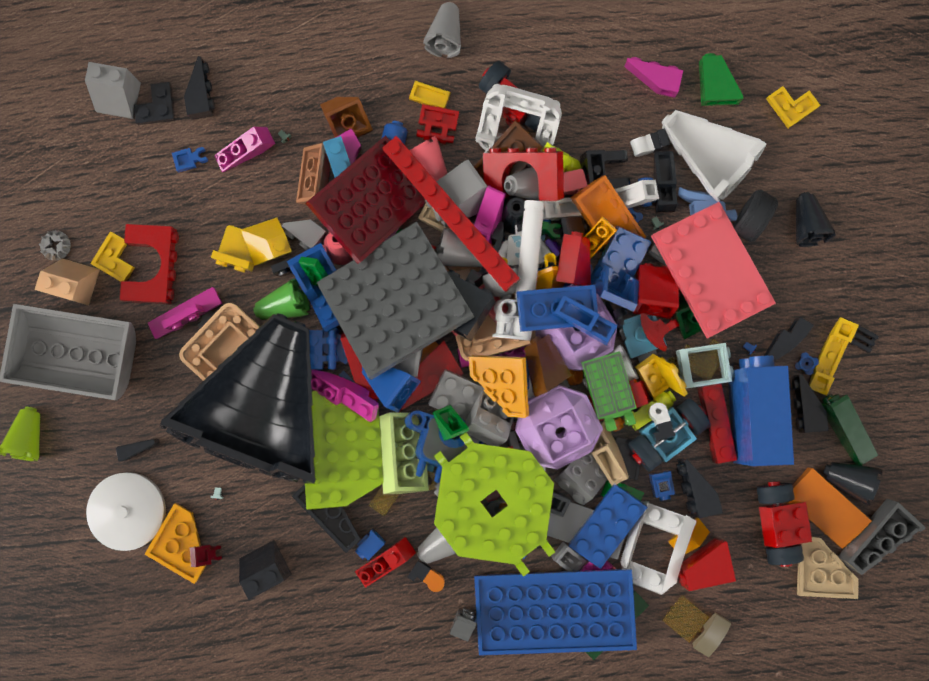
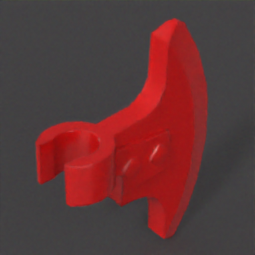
M641 313V325L646 337L656 348L666 351L667 346L663 340L664 335L678 327L679 323L676 319H672L666 324L661 319L652 321L646 313Z

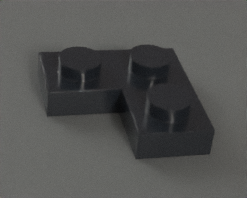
M171 83L150 84L152 103L134 105L136 124L144 125L175 121Z

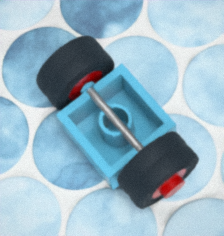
M692 399L685 400L677 406L676 410L673 407L667 409L675 432L674 437L654 442L652 434L657 431L652 420L639 430L641 435L629 442L628 445L633 452V458L649 472L662 462L669 461L694 442L697 438L693 433L699 435L711 426L705 410Z

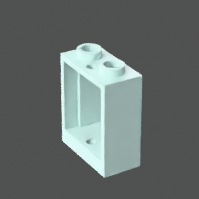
M726 343L676 351L680 378L685 382L686 388L732 382L734 371L733 367L729 365L728 358L731 357L729 347H726ZM717 350L722 378L693 382L688 354Z

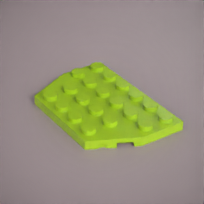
M312 391L316 481L314 484H305L306 509L345 507L383 484L379 408L376 419L369 422L344 404L335 405L324 396L318 394L317 391Z

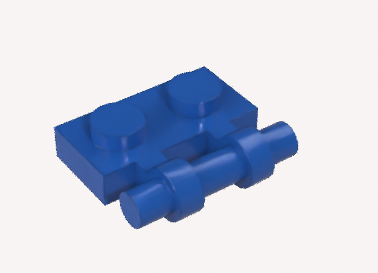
M309 330L311 370H323V362H328V369H336V362H338V356L336 355V344H338L336 330H329V338H324L323 330ZM323 344H328L327 356H323Z

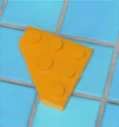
M469 356L470 377L475 382L478 381L484 388L483 391L503 408L502 411L507 417H528L526 357Z
M174 503L145 555L195 584L206 565L191 567L190 547L201 545L193 512L178 503Z

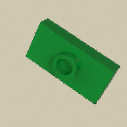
M300 258V266L312 284L318 286L317 282L328 276L324 267L318 259Z

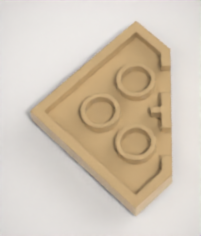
M812 537V542L801 544L804 561L798 563L797 595L858 599V578L829 549L820 537Z

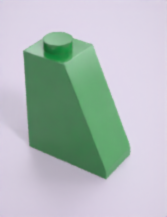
M709 53L702 56L699 61L701 106L739 105L743 100V94L722 55Z

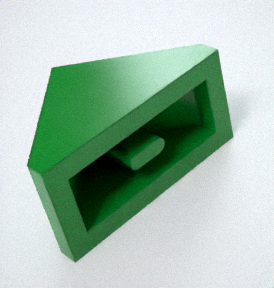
M451 405L433 412L444 441L469 431V427Z

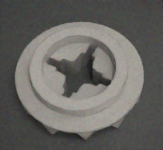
M57 230L47 231V234L42 236L41 243H39L40 252L45 258L53 261L66 257L71 247L68 236ZM52 240L54 242H59V244L56 245V250L54 248H50V246L52 245Z

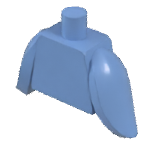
M679 187V197L691 203L689 204L690 215L717 203L707 192L687 190ZM719 201L729 220L736 221V210L726 211L725 203Z

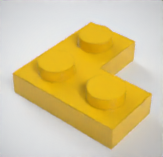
M783 86L766 98L788 129L821 106L810 90L794 101Z
M111 231L90 263L120 282L127 281L135 268L119 258L127 244L124 243L123 238Z

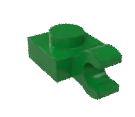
M543 221L541 236L546 233L553 240L559 239L560 234H555L553 229L559 230L561 225L557 223L549 224V222Z

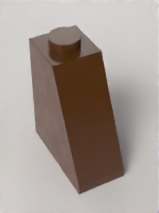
M549 334L542 338L540 335L534 337L530 341L531 344L524 348L535 397L549 392L572 376Z

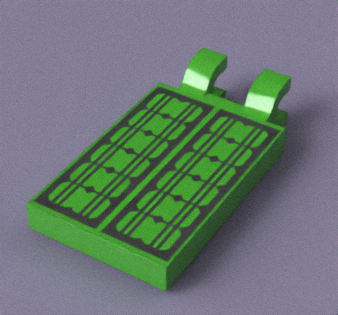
M620 351L581 362L597 419H604L606 430H616L617 426L613 418L623 416L625 425L636 424L631 411L636 409V404Z

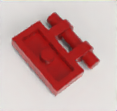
M422 104L419 125H425V131L417 129L416 137L429 141L430 139L432 140V137L436 136L437 140L442 144H446V142L453 144L455 136L448 135V130L456 131L459 111ZM431 128H440L442 133L431 132Z

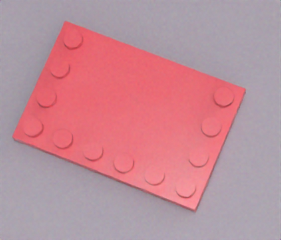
M720 202L651 236L707 339L776 304Z

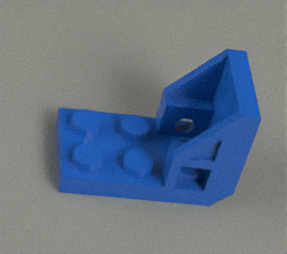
M616 226L617 231L609 239L591 274V285H595L596 293L601 298L634 312L638 302L639 280L634 275L651 241L620 226Z
M319 243L288 260L287 263L303 292L311 302L322 328L327 332L340 324L319 286L312 284L299 264L301 257L315 258L319 260L328 275L337 270L325 248Z

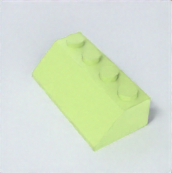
M389 412L379 416L383 494L429 491L427 464L422 476H416L419 459L415 451L420 433L406 427L405 417L409 413ZM413 415L412 423L418 425L419 418Z

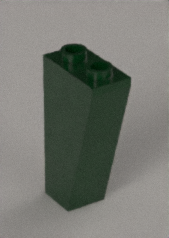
M838 393L824 397L821 404L827 411V421L855 465H863L878 456L848 395H839Z

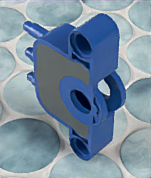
M413 411L405 417V425L410 430L420 433L415 451L419 459L416 476L421 477L426 464L437 467L434 482L440 483L442 466L434 455L441 451L449 462L468 447L459 437L462 434L456 436L454 440L448 439L444 441L433 415L422 411ZM413 415L419 418L418 425L412 423ZM470 436L474 443L484 444V442Z

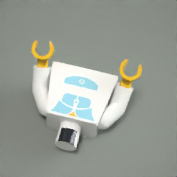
M522 224L515 225L516 234L509 235L508 240L502 243L498 252L512 269L518 268ZM541 239L538 268H542L544 263L545 267H548L549 262H553L556 265L555 254L551 253L550 249Z

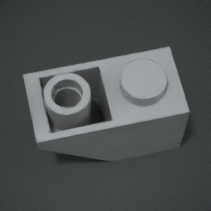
M312 220L286 222L282 225L285 229V234L292 240L297 238L301 241L299 245L305 250L322 243L328 234Z

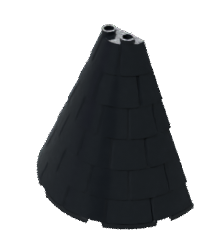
M277 313L264 322L251 337L241 344L232 355L222 362L175 409L161 420L160 427L162 429L167 427L166 432L176 439L192 447H204L205 453L247 469L259 468V472L287 481L298 482L302 479V482L305 484H314L316 479L309 329L305 327V324L298 321L292 322L287 320L288 318L285 315Z

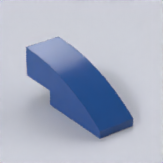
M565 295L554 314L606 346L609 344L618 326L601 317L599 313Z

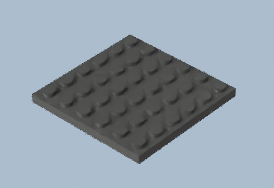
M417 222L382 242L361 263L357 264L353 260L317 282L370 380L474 318L473 313Z

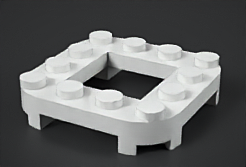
M493 85L484 100L476 135V142L485 150L484 153L503 135L498 133L503 107L540 116L535 138L543 146L547 142L552 145L554 144L562 116L560 103L557 100L507 85Z

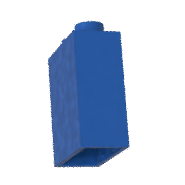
M754 356L748 359H739V369L733 370L734 377H732V382H728L731 433L737 460L733 461V463L748 466L794 465L788 366H774V356Z

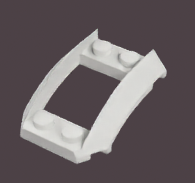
M641 501L648 508L629 531L621 559L622 569H632L633 584L662 595L674 584H677L682 562L697 521L687 515L683 516L650 504L649 501ZM643 523L678 536L666 574L631 561Z

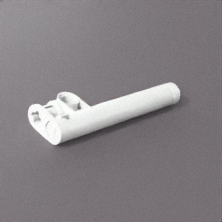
M526 200L524 204L525 211L523 214L518 277L521 280L517 283L516 292L536 290L544 202ZM517 294L515 295V300H498L494 305L495 320L497 321L496 333L492 337L531 341L532 331L520 332ZM504 303L508 305L507 313H504L502 311V305Z

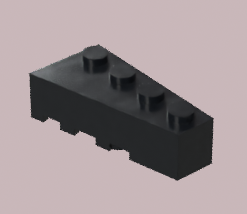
M305 484L292 496L345 553L360 540L343 507L307 510Z

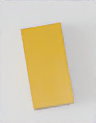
M415 81L409 100L446 109L451 92Z

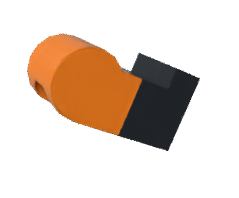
M418 559L407 576L413 582L416 577L419 578L433 592L441 591L445 584L442 574Z

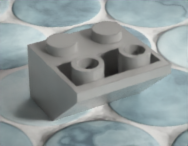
M482 391L467 416L465 422L469 427L467 434L488 445L500 446L508 439L514 417H507L502 411L503 408Z

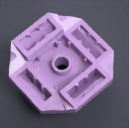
M572 284L568 287H576L577 285ZM596 293L598 313L604 319L616 324L603 301ZM573 327L535 331L536 336L540 335L541 338L549 334L566 366L571 370L581 371L583 369L581 362L605 356L614 350L616 331L607 346L582 331H575Z
M559 384L547 393L538 397L532 396L528 398L529 416L526 418L518 417L515 431L525 450L530 451L542 467L558 470L593 451L603 428L585 393ZM564 427L563 432L555 433L557 428Z

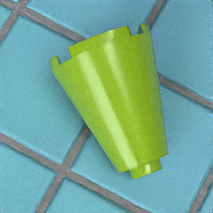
M25 407V409H20L0 445V455L6 456V453H9L14 459L38 461L40 413L37 412L36 408Z

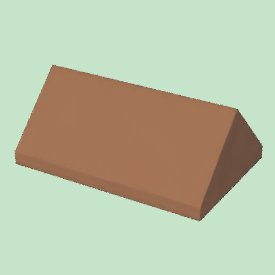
M323 143L303 149L296 203L305 204L328 184L331 165Z

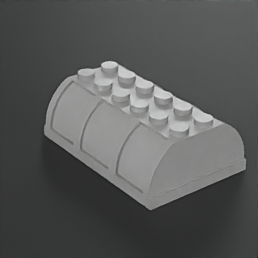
M13 304L0 371V382L118 400L126 391L130 380L136 347L134 326L132 323Z

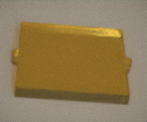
M681 596L674 606H670V611L662 621L690 643L694 636L701 632L702 626L709 617L684 596Z

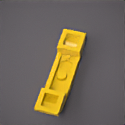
M841 317L838 319L818 357L819 364L813 369V374L809 381V386L812 390L827 396L835 379L833 375L848 343L852 342L859 326L858 324Z

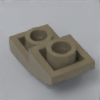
M715 612L703 625L704 631L692 643L693 648L710 657L727 634L731 621Z

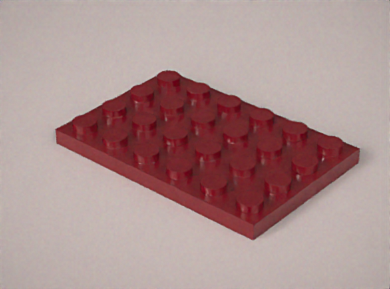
M386 135L305 203L357 264L361 263L426 203L421 193L382 149L390 141Z

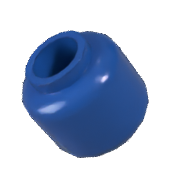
M392 121V123L385 124L381 139L386 135L391 141L397 136L405 145L408 130L403 127L402 122Z

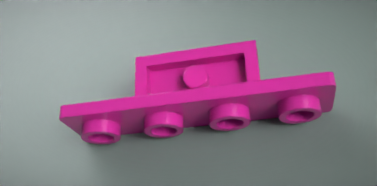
M211 287L148 322L154 338L159 339L172 331L183 328V325L188 322L198 320L201 315L221 305L222 301L216 289Z

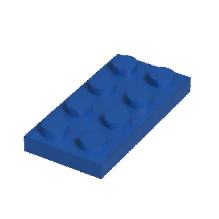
M595 285L516 292L520 332L574 327L554 314L564 295L598 313Z
M614 483L570 541L569 547L601 569L648 508L647 505Z

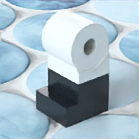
M665 128L630 142L635 157L654 153V151L665 150L670 145Z
M663 403L653 404L648 414L650 419L654 421L657 431L652 434L654 442L674 437L675 432L666 406Z

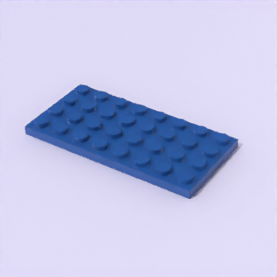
M632 569L528 573L524 577L521 573L474 576L479 655L637 650Z

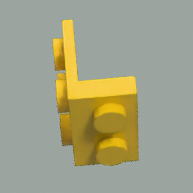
M230 225L227 226L219 251L213 250L211 258L216 260L215 264L227 267L228 264L234 266L236 271L245 273V270L252 272L254 264L241 229Z
M652 354L635 366L652 398L657 397L668 388L673 389L684 397L688 394L685 389L687 386L679 377V370L676 365L668 363L663 357L660 358Z

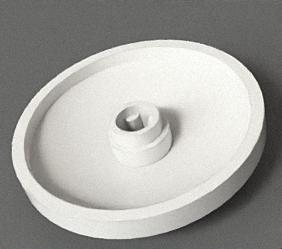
M119 473L104 479L93 490L87 504V521L93 535L103 545L120 551L134 550L151 542L163 524L166 515L165 500L158 486L149 478L137 473Z

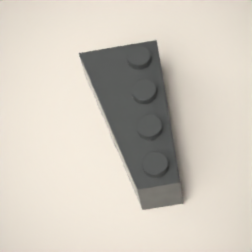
M886 499L870 518V524L844 548L838 557L847 567L862 575L879 563L885 555L893 553L897 550L896 547L903 542H908L915 533L923 531L926 527L899 502Z

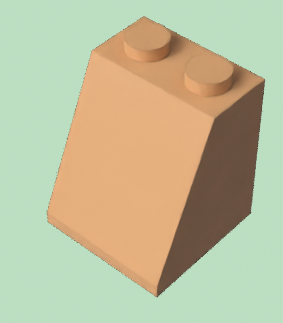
M61 259L40 271L35 290L89 306L100 269Z

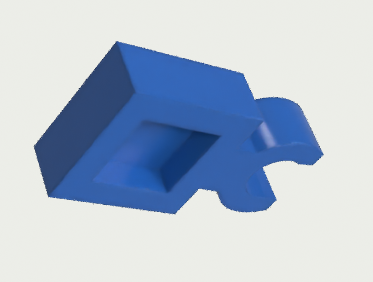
M199 147L195 152H192L191 148L173 152L172 156L176 171L179 173L197 168L195 162L198 161L200 163L208 162L207 157L200 158V154L206 152V149Z

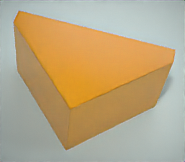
M697 517L694 519L697 523L694 526L685 554L700 547L710 533ZM674 535L668 541L673 549L678 538L677 535Z

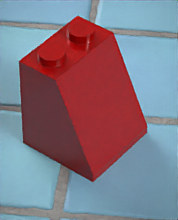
M650 263L639 265L636 271V279L639 280L638 302L632 314L640 315L641 313H646L648 316L671 319L679 308V290L667 266L655 267Z
M718 537L714 538L683 561L678 576V584L681 583L682 587L688 591L735 582L736 579L727 541Z

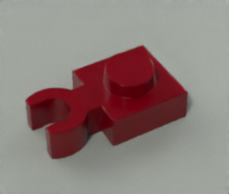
M210 545L190 547L191 567L212 564L211 560H221L222 556H216L215 554L217 549H221V546L210 547Z

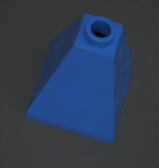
M362 367V374L382 404L395 412L401 410L421 382L409 373L393 367L370 380Z

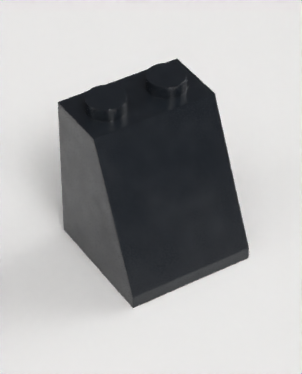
M275 540L239 558V583L248 600L280 584L292 575Z

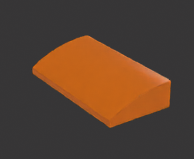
M606 175L596 179L570 197L591 229L604 217L615 228L620 226L646 238V235Z
M807 468L793 484L795 498L792 501L806 502L809 520L841 549L854 540L870 524L871 520L813 468Z

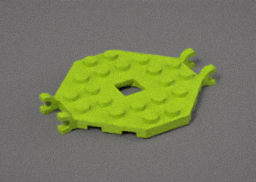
M467 432L459 437L468 448L448 462L441 451L434 455L442 466L434 524L457 556L514 564L524 577L530 571L521 559L539 545L549 557L555 553L546 540L554 482L530 451L474 443ZM497 490L508 505L491 517L480 501Z

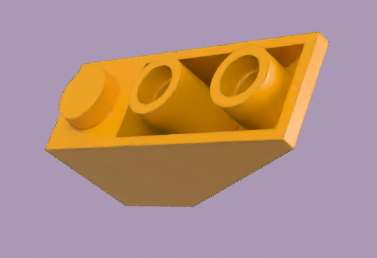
M604 217L584 236L590 239V260L617 231Z

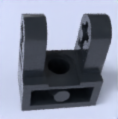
M626 150L586 151L580 156L581 169L584 171L587 185L606 175L605 164H619L628 161ZM630 178L608 179L614 189L631 184Z

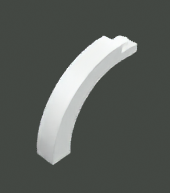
M641 180L615 189L627 208L659 199L656 180ZM564 198L559 201H541L544 202L543 220L559 221L563 217L583 218L570 198Z

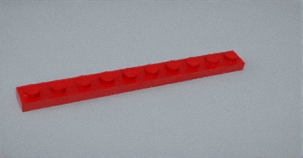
M397 136L389 141L382 148L499 286L507 292L521 280Z

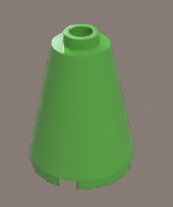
M292 279L256 302L254 313L261 320H268L273 314L277 313L283 314L287 318L306 316L309 314L306 311L310 310L309 300L305 293L301 291L297 279Z

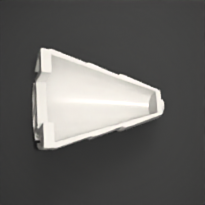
M677 110L671 115L668 114L662 121V129L665 128L667 136L678 154L683 156L693 174H696L706 191L717 202L725 199L740 184L752 169L754 161L759 159L767 145L758 138Z

